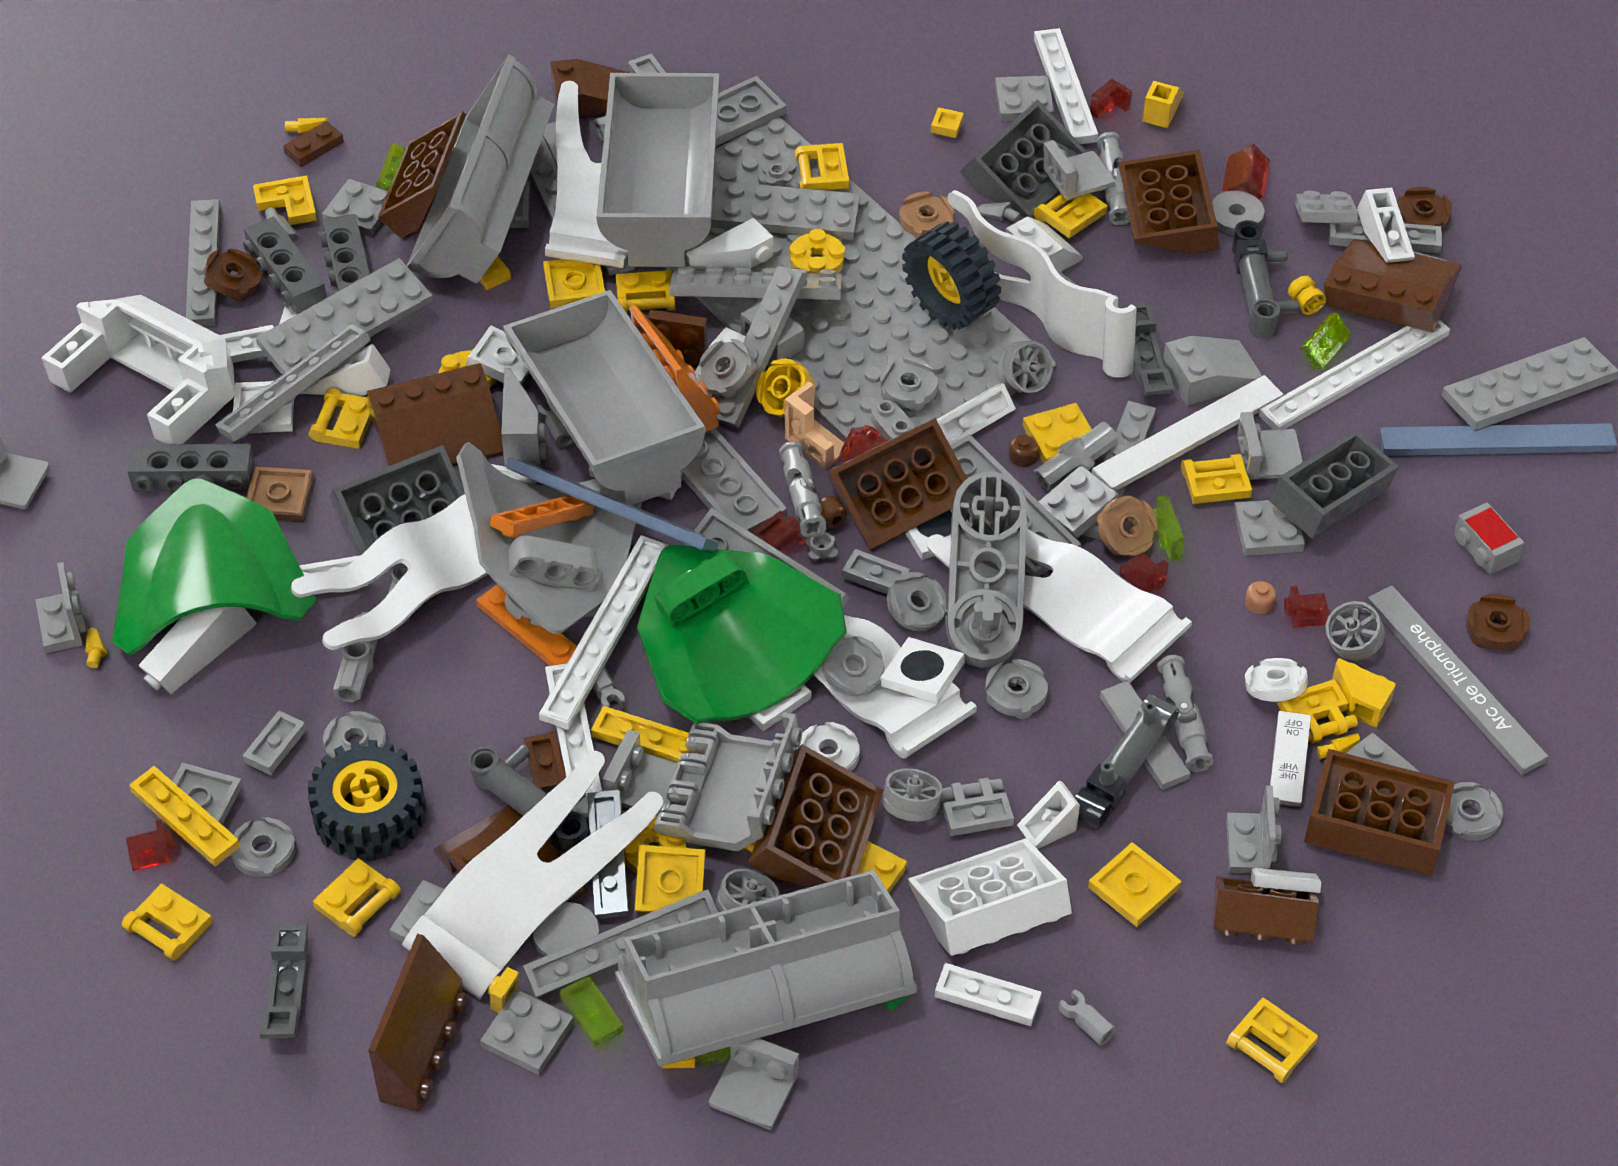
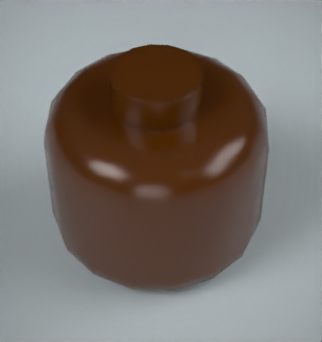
M1019 435L1013 438L1009 445L1008 456L1010 461L1021 467L1034 464L1038 456L1037 441L1028 435Z
M826 496L820 499L822 507L820 514L826 521V529L830 530L839 527L847 518L845 506L835 496Z

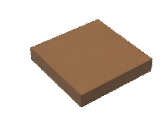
M254 466L246 498L272 511L276 520L303 522L314 479L313 470Z

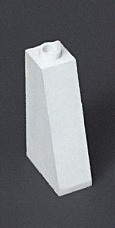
M242 607L213 608L182 617L139 664V667L147 674L143 679L157 691L162 687L172 694L251 630L257 623L245 608Z

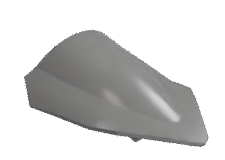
M470 442L465 443L456 458L474 527L479 564L514 601L548 632L560 634L566 631L604 601L628 559L636 523L594 505L593 515L582 517L578 521L559 523L522 533L519 537L515 538L506 537L501 534L500 530L490 526L491 516L560 498L568 494L547 485L531 484L511 478L491 465L478 448ZM596 479L579 483L622 501L616 490L605 488ZM639 502L632 506L640 509L642 502Z

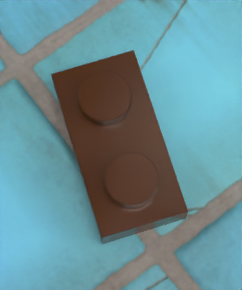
M325 121L283 145L284 153L302 167L342 144L344 139L340 131L328 121Z
M555 732L524 738V744L530 750V755L527 758L533 784L547 794L566 778Z

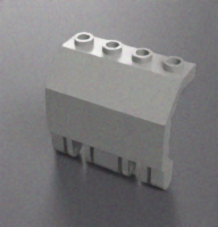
M783 712L782 721L785 733H776L773 741L731 735L716 724L693 723L685 746L686 749L694 753H682L666 793L669 801L680 805L663 804L654 824V830L661 835L681 838L687 843L732 851H740L763 838L767 825H772L774 821V805L776 800L781 799L783 795L785 774L790 773L792 770L794 749L799 747L802 741V728H798L796 714Z

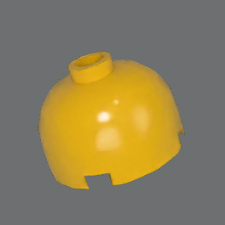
M783 358L774 360L770 363L772 366L767 371L761 372L756 385V396L758 402L763 405L767 413L785 418V398L808 382L814 385L815 396V382L810 371L794 360Z

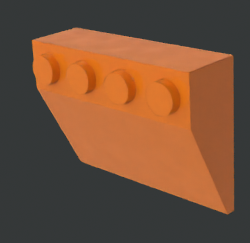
M636 305L630 306L632 322L704 424L705 432L719 427L717 414H720V408L717 400L714 397L710 398L704 382H699L692 366L685 364L681 351L674 349L669 340Z

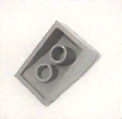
M1188 336L1165 343L1164 366L1168 367L1172 383L1186 406L1230 394L1262 377V374L1239 340Z
M504 368L501 435L505 466L508 458L511 457L541 468V460H547V444L541 443V441H545V423H539L538 410L511 368Z

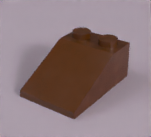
M580 59L550 62L556 108L562 83L573 81L578 85L579 119L606 116L610 73L630 72Z

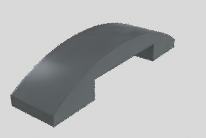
M1151 302L1132 304L1137 307L1133 369L1138 384L1145 396L1174 393L1168 367L1164 366L1155 333L1156 321Z
M307 924L274 925L270 951L272 965L266 1006H263L260 1028L261 1039L296 1037L305 990L308 951Z

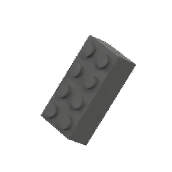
M1355 429L1281 475L1269 501L1313 539L1387 491L1399 466Z

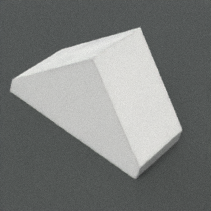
M1058 781L1017 826L1024 836L1039 849L1076 831L1080 805L1062 781Z

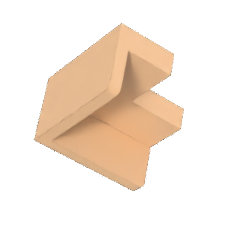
M808 382L785 398V439L789 442H800L804 446V453L825 470L849 453L848 445L814 420V385L811 382Z

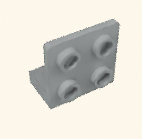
M1054 140L1044 143V170L1065 200L1115 186V179L1094 151L1067 158L1065 151L1060 149Z
M1241 412L1237 440L1249 480L1279 478L1303 462L1294 429L1261 431L1259 423L1255 424L1253 412Z
M0 434V504L27 509L50 469L49 463L7 453Z
M63 562L57 563L62 594L35 599L46 654L83 646L81 633L86 632L83 615H77L81 613L80 609H82L78 591L72 592V590H76L73 572L66 573Z
M627 730L603 777L604 791L619 789L622 806L629 809L648 792L652 791L662 796L664 805H671L672 802L667 799L666 793L678 763L644 753V748L640 745V733Z
M1266 785L1260 814L1227 812L1226 831L1229 874L1251 875L1254 868L1270 869L1271 862L1276 863L1277 844L1281 843V825H1275V817L1279 816V798L1273 796V786Z
M759 1038L730 1046L731 1058L709 1099V1106L770 1130L773 1128L799 1075V1053Z

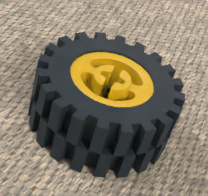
M946 221L913 240L904 248L906 252L902 254V260L906 263L902 265L903 272L908 273V276L905 277L906 283L912 286L913 290L911 293L913 297H918L921 301L919 306L922 310L927 309L929 317L933 321L938 318L939 325L943 327L948 325L950 330L957 328L960 330L993 309L999 303L1000 297L998 295L1001 293V286L996 283L1001 280L999 274L994 273L993 269L996 267L994 260L989 261L987 257L988 250L985 246L983 248L979 246L980 240L975 235L970 237L969 229L963 226L959 229L958 223L952 222L949 224V221Z
M368 740V745L365 747H360L359 741L350 742L351 749L347 751L341 745L334 749V758L326 754L321 759L322 769L315 766L312 771L313 781H308V800L317 836H321V841L327 848L332 844L333 852L339 856H342L345 850L348 851L349 859L357 860L359 854H365L366 861L375 860V853L379 852L383 853L384 858L392 856V848L397 846L400 851L408 846L406 837L408 836L414 840L419 834L418 826L423 827L425 822L426 802L417 763L413 758L408 760L407 752L402 748L395 753L393 744L385 742L383 747L380 748L377 745V740ZM379 785L388 791L383 799L381 798ZM350 791L354 806L345 801V797Z

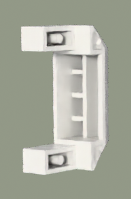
M143 295L79 303L76 307L82 323L41 357L50 382L70 393L110 358L173 390L147 414L154 438L164 444H183L235 396L234 366L226 339Z

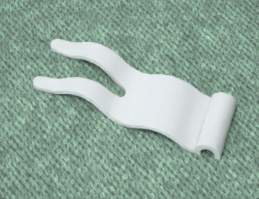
M566 81L561 85L557 102L555 132L558 166L557 200L555 215L550 229L549 244L546 243L545 256L625 269L628 251L610 243L598 228L596 215L602 163L592 162L583 146L578 113V85L573 81Z
M956 190L948 194L949 204L968 219L975 236L990 253L1005 262L1024 269L1030 274L1031 281L999 274L1001 281L996 284L1001 286V293L998 295L1001 300L1020 305L1033 312L1044 324L1050 338L1063 349L1079 355L1102 359V368L1107 375L1126 377L1133 372L1136 306L1131 304L1127 308H1118V297L1098 289L1081 287L1065 280L1055 270L1046 252L1038 245L1025 238L1005 233L993 227L981 216L975 203L968 196Z
M465 494L432 517L418 522L400 524L387 531L349 565L334 571L312 573L297 578L292 582L291 592L294 596L300 598L323 592H349L372 583L398 563H403L408 567L407 573L374 609L361 617L345 621L325 632L322 642L326 648L335 650L349 644L373 641L386 636L403 624L431 597L444 591L466 587L488 574L479 564L474 527Z
M985 496V518L993 525V497ZM1008 510V513H1007V518H1006V524H1005L1004 532H1005L1006 530H1008V529L1011 528V527H1008V522H1009V517H1010V511H1009V510ZM1026 527L1025 556L1033 563L1051 569L1053 573L1046 578L1024 575L1023 607L1038 616L1053 631L1071 644L1105 659L1109 669L1122 682L1128 680L1131 683L1192 626V621L1187 617L1183 620L1179 619L1173 611V606L1166 600L1127 583L1088 551L1072 544L1048 540ZM938 534L930 536L927 540V549L949 568L951 541ZM982 562L977 563L974 567L977 574L985 578L994 577L999 573V570Z
M844 615L847 630L845 638L859 636L873 642L882 653L885 672L901 647L878 625L865 619ZM855 660L845 662L847 668L851 671H860L862 669L860 663ZM822 666L813 675L824 684L834 698L852 715L865 723L883 730L892 750L903 759L909 757L977 711V706L972 701L968 704L962 701L960 689L952 682L939 702L934 703L881 687V681L878 687L869 694L858 697L848 696L834 690L824 677Z
M598 751L588 752L577 767L506 833L473 858L455 876L428 911L415 923L404 939L402 946L410 951L417 933L424 935L462 978L464 990L478 1000H481L492 980L499 975L504 966L536 928L646 829L663 806L662 796L657 792H648L628 811L592 833L559 858L550 863L542 862L538 858L537 852L587 792L604 765L605 758L602 753Z

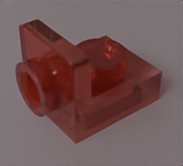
M1111 78L1092 94L1091 115L1098 119L1104 113L1110 112L1114 106L1127 112L1131 105L1132 91Z
M864 425V427L851 428L837 459L845 463L887 442V440L879 436L880 431L872 426Z
M781 510L752 531L755 536L779 551L793 540L800 546L805 543L800 535L801 530L798 521L794 516L788 519Z
M1141 552L1120 567L1119 575L1132 586L1150 593L1153 590H1159L1166 583L1169 563L1162 560L1155 564Z
M1297 586L1290 587L1289 596L1284 599V611L1286 616L1291 617L1293 628L1326 625L1330 612L1325 594L1300 595Z
M162 819L155 820L156 831L126 838L133 871L172 862L169 849L175 848L172 830H165Z

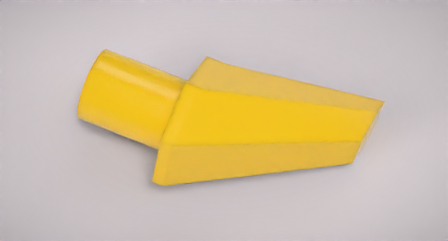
M298 118V121H285V131L298 132V134L302 135L321 123L328 121V119Z
M90 627L87 630L85 652L88 654L86 665L93 669L98 668L100 659L104 658L108 651L100 632L96 628Z
M1359 733L1331 740L1329 745L1318 746V758H1326L1328 749L1343 753L1348 752L1360 742Z

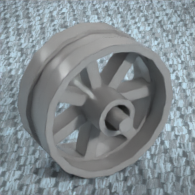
M1015 341L1006 346L1000 355L998 362L999 376L1002 383L1009 390L1019 393L1038 392L1045 388L1052 376L1053 360L1050 352L1043 344L1035 341ZM1026 345L1032 349L1028 357L1025 348ZM1017 352H1019L1020 359L1014 358ZM1020 375L1019 384L1015 380V377ZM1029 377L1033 383L1030 386L1026 387L1027 379Z
M1352 601L1343 603L1332 611L1325 625L1326 636L1337 655L1347 660L1358 661L1374 655L1382 646L1385 638L1384 626L1379 614L1374 607L1365 602ZM1360 614L1369 616L1362 622L1359 621ZM1374 622H1377L1376 631L1365 629ZM1339 623L1346 628L1343 630L1335 631V628L1339 625ZM1347 637L1342 646L1334 641V639ZM1366 637H1370L1371 639L1364 644L1363 642ZM1352 643L1359 645L1358 647L1349 648Z
M905 768L895 770L886 778L885 791L882 797L883 806L890 814L900 819L917 822L929 820L935 817L939 811L943 792L942 784L933 775L918 769Z
M734 869L728 872L721 882L720 890L716 896V906L719 912L777 897L779 896V890L771 879L760 872L750 869Z

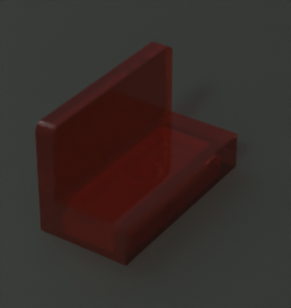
M1254 143L1227 158L1222 193L1237 191L1242 188L1258 200L1264 197L1270 159Z

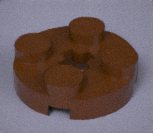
M1428 187L1410 188L1405 191L1404 196L1399 197L1397 200L1403 223L1441 226V232L1445 231L1450 221L1452 204L1444 194L1442 198L1435 194L1436 190ZM1419 208H1424L1427 212L1420 211Z
M228 249V252L219 253L220 250L212 252L207 258L204 267V283L207 287L223 295L230 296L236 301L245 300L246 296L253 294L258 289L262 272L261 270L259 272L256 267L257 261L252 256L237 249ZM232 271H235L237 274H236V275H232V274H230V273H231Z
M1488 594L1482 596L1480 601L1475 604L1474 602L1472 603L1466 617V627L1472 636V642L1478 647H1488L1496 650L1518 649L1521 642L1526 638L1530 625V618L1526 609L1523 607L1521 610L1520 607L1515 605L1516 600L1506 595ZM1494 618L1500 619V623L1504 625L1494 624Z

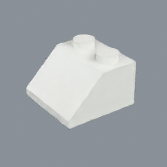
M1026 217L1006 228V233L1025 238L1043 249L1051 259L1055 270L1057 269L1060 272L1080 262L1083 258L1079 252L1051 227L1031 217Z

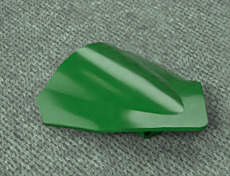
M200 478L191 479L159 506L126 541L123 576L112 643L127 654L133 655L144 648L157 633L174 621L195 612L213 608H250L267 612L279 618L300 621L315 605L317 599L314 595L300 598L292 594V582L297 578L303 577L304 574L272 511Z
M670 545L660 552L637 627L662 702L696 724L709 721L738 720L755 715L778 704L798 690L818 671L833 648L847 634L841 594L811 579L786 563L762 553L724 549L709 552L685 545Z

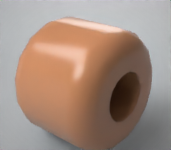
M1257 581L1250 584L1245 595L1247 609L1256 614H1266L1272 611L1277 597L1275 588L1265 581Z

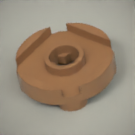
M926 191L908 196L903 201V206L900 207L899 211L901 226L916 238L940 223L949 221V224H951L954 220V208L949 204L948 198L940 195V198L934 197L932 192ZM923 213H926L927 215H931V216L926 217V216H922V214H923Z
M1133 496L1118 497L1107 503L1103 511L1097 516L1100 537L1113 555L1135 556L1144 553L1152 546L1154 531H1157V519L1153 509L1147 502L1133 498ZM1124 520L1126 522L1131 521L1133 524L1130 528V534L1123 529Z

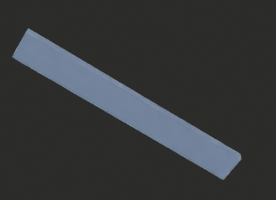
M1612 423L1489 425L1476 431L1471 426L1380 427L1379 430L1381 449L1386 456L1615 452L1617 448Z
M511 457L507 460L505 467L508 470L700 550L716 552L719 544L717 540L526 461Z

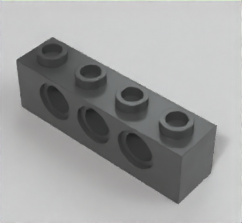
M355 214L322 219L324 231H319L322 248H328V250L323 252L326 267L332 266V269L328 270L331 287H337V289L332 290L333 294L370 274Z
M274 216L244 228L246 240L243 241V246L246 253L255 258L259 271L261 270L262 274H267L272 289L280 292L282 302L286 308L291 307L297 315L327 298L323 281Z
M251 444L132 445L127 472L132 491H177L187 481L199 478L224 489L238 491L249 489L255 462Z

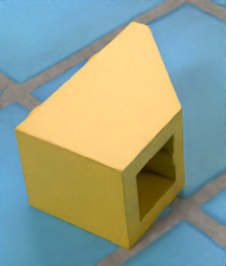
M1153 81L1145 97L1142 122L1168 128L1184 95V90Z
M1338 658L1332 680H1336L1349 702L1348 709L1346 710L1347 715L1354 714L1357 720L1377 728L1391 704L1396 683L1383 676L1362 669L1354 663Z

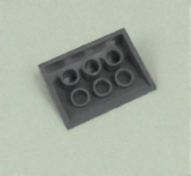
M1037 99L980 151L960 173L978 192L997 203L1010 202L1011 209L1019 212L1020 216L1026 218L1031 217L1036 207L1045 204L1059 191L1044 170V143L1054 140L1059 148L1065 151L1067 158L1086 153L1087 151Z
M441 445L332 489L330 499L344 529L359 555H362L387 531L400 524L418 522L432 517L464 495L465 492L444 446Z

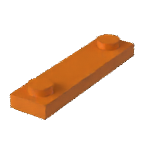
M567 495L494 514L491 516L490 526L500 530L501 534L506 537L515 538L519 537L522 533L567 521H578L582 517L593 515L594 505Z
M498 584L476 600L479 609L549 666L568 663L577 648L573 642L561 633L553 634L542 626L530 624L531 619L521 616L520 620L514 617L507 610L504 603L506 592Z

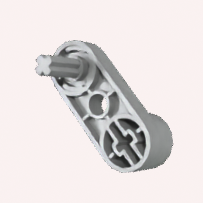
M994 471L976 473L962 483L956 492L951 518L946 630L948 643L952 650L964 653L967 665L979 668L994 667L996 664L1008 660L1017 649L1023 624L1027 525L1026 498L1016 481L1006 474ZM985 496L993 497L992 520L994 521L992 535L984 534ZM971 500H973V502H972V507H971V513H970L969 526H968V525L966 524L967 514H968V508H969V503H968V502H970ZM1010 506L1011 512L1008 527L1011 528L1004 532L1008 508ZM987 560L997 565L999 573L994 577L985 578L977 574L974 567L977 563Z

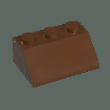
M1216 876L1212 918L1213 929H1219L1220 934L1227 936H1238L1239 932L1252 934V938L1269 941L1272 940L1273 936L1285 938V942L1290 944L1304 945L1305 941L1314 942L1319 902L1315 892L1254 887L1253 883L1249 880Z

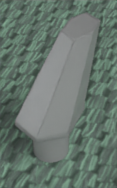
M1010 202L982 204L977 208L982 216L1000 221L1006 218L1016 223L1021 215L1019 212L1011 209Z
M272 207L266 209V219L274 216L291 240L298 239L299 235L286 221L285 217L278 215Z

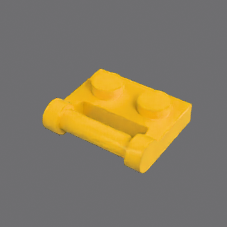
M843 143L799 146L795 149V159L799 162L801 175L800 188L814 190L849 189V176ZM817 158L820 177L812 178L809 161L810 159Z
M1091 193L1065 200L1061 194L1046 205L1041 204L1036 207L1033 213L1038 221L1047 222L1063 235L1071 238L1105 215L1108 205ZM1072 201L1071 203H1069L1068 205H1066L1065 207H1063V208L1060 209L1059 211L1055 212L1056 210H1058L1059 208H1061L1062 206H1064V205L1067 204L1068 202Z
M672 271L616 274L617 298L625 312L630 311V306L636 305L639 310L666 308L667 311H675V298L670 296Z
M328 388L324 395L325 403L316 424H313L310 428L309 437L316 442L360 449L372 420L368 397L345 394L336 388ZM335 407H343L334 429H327Z
M1241 454L1230 455V458L1196 462H1193L1192 459L1181 461L1182 475L1186 479L1193 504L1251 498L1252 488Z
M358 858L312 902L314 909L349 935L355 937L363 930L362 925L389 899L394 900L402 891L394 880L385 878ZM376 889L379 890L354 916H350Z
M161 883L135 911H130L126 914L121 926L130 933L136 932L164 951L166 957L175 961L213 923L210 914ZM148 918L178 938L171 940L145 923Z
M1262 997L1232 1031L1226 1044L1234 1050L1239 1048L1274 1073L1273 1077L1276 1080L1284 1083L1295 1067L1317 1043L1319 1036ZM1251 1032L1285 1056V1060L1280 1062L1246 1038L1248 1033Z

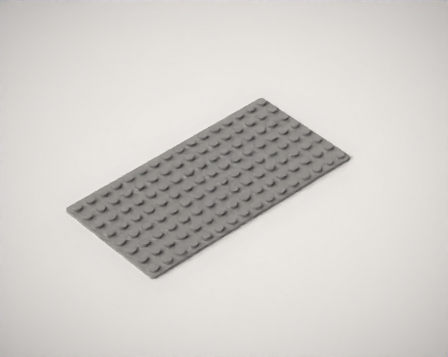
M778 117L715 149L714 174L720 172V177L727 182L768 185L765 182L766 175L762 172V167L784 162L788 164V173L792 175V180L784 187L800 188L799 162L795 159L794 152L799 146L811 144L782 118ZM817 158L810 159L812 178L820 177ZM849 179V189L825 190L860 194L854 240L838 239L845 247L844 265L838 273L842 274L841 300L796 299L789 317L793 321L800 323L804 329V350L789 359L803 365L810 371L814 379V411L861 455L887 442L871 422L872 405L879 400H883L881 397L880 375L887 364L895 361V364L903 362V358L921 359L933 367V373L938 377L936 396L932 401L925 404L922 410L912 411L909 408L900 407L915 427H918L934 418L937 420L993 386L1002 383L998 372V362L1003 350L1015 341L1032 340L995 307L960 330L958 328L950 330L948 325L946 327L939 325L938 318L933 321L929 317V311L927 309L923 311L919 306L921 303L919 298L913 297L911 293L913 288L911 285H907L905 280L908 273L903 272L902 265L906 263L902 260V254L906 252L904 248L917 238L905 231L896 219ZM711 227L707 237L700 244L689 249V251L731 229ZM770 233L773 236V257L750 268L751 272H763V269L766 268L776 269L778 265L792 269L789 247L802 235ZM819 254L812 255V257H822V255ZM679 267L664 268H666L667 270H671L673 274V270H678ZM695 296L727 328L740 334L741 313L760 303L763 299ZM1026 345L1025 348L1028 357L1032 349ZM1017 352L1014 358L1020 359L1019 352ZM769 359V362L767 364L768 367L772 366L770 364L771 362H773L771 359ZM1053 360V370H1055L1056 362ZM1020 375L1015 377V380L1018 384L1020 381ZM1028 377V379H1027V385H1026V386H1028V385H1030L1031 383H1033V382L1030 380L1029 377ZM909 380L908 383L903 384L914 385V382ZM1006 387L1010 396L1016 393Z

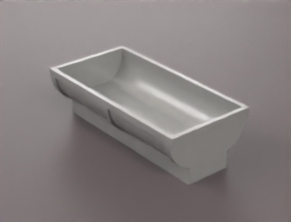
M509 54L465 117L407 264L412 273L415 272L431 278H449L459 274L477 284L500 254L554 107L552 102L537 95L536 83L531 73L521 63L516 61L515 57Z
M610 73L596 219L601 234L613 245L628 251L629 267H685L686 250L700 244L709 234L712 216L719 73Z
M611 290L503 326L508 343L524 362L545 395L549 407L561 420L588 462L595 479L602 486L616 490L622 501L630 505L681 488L680 471L695 458L701 449L704 441L705 426Z
M874 870L624 938L625 954L619 956L618 971L615 972L616 981L659 1067L917 993V984L913 980L909 954L900 931V910Z

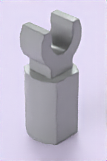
M541 404L537 405L539 419L545 422L556 446L562 448L572 444L574 440L553 411H546Z
M603 667L592 687L596 696L601 699V708L603 706L610 708L609 703L612 701L618 702L619 706L624 708L625 699L623 693L616 690L614 682L605 667Z
M1074 989L1071 999L1076 1005L1071 1006L1064 1000H1061L1059 1002L1060 1013L1065 1017L1074 1018L1076 1024L1100 1046L1104 1045L1112 1038L1116 1027L1093 1006L1085 1004L1083 994Z

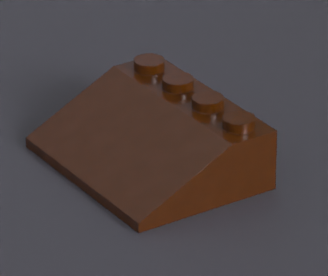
M463 111L410 140L406 145L377 217L400 238L410 233L418 232L424 224L423 219L431 206L465 120L466 113Z
M1200 150L1118 162L1135 243L1188 254L1218 250V226Z
M1354 239L1333 264L1324 284L1325 306L1434 333L1462 269V265L1415 253L1413 260L1386 263L1373 243Z
M481 363L367 391L370 414L387 467L441 445L444 446L452 466H457L456 457L467 442L478 448L485 458L504 454L499 422Z
M936 418L829 470L828 476L841 503L847 509L848 515L870 550L952 510L958 488L968 479Z
M802 744L793 752L792 770L790 773L785 774L783 795L781 799L776 800L774 805V821L772 825H767L763 838L755 842L748 864L776 879L806 887H813L857 875L884 790Z
M1328 749L1304 842L1432 876L1441 848L1455 782Z
M418 933L368 1050L379 1102L419 1112L423 1100H428L433 1087V1080L431 1079L435 1070L439 1071L443 1065L445 1056L443 1049L446 1042H451L456 1031L455 1019L458 1013L464 1012L468 998L467 993H464L462 978L424 935Z

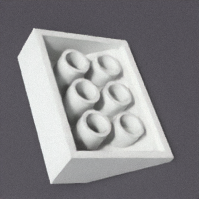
M1027 838L908 878V884L937 940L950 956L967 953L972 948L995 943L1006 936L1023 933L1032 927L1046 922H1055L1063 916L1072 914L1067 879Z

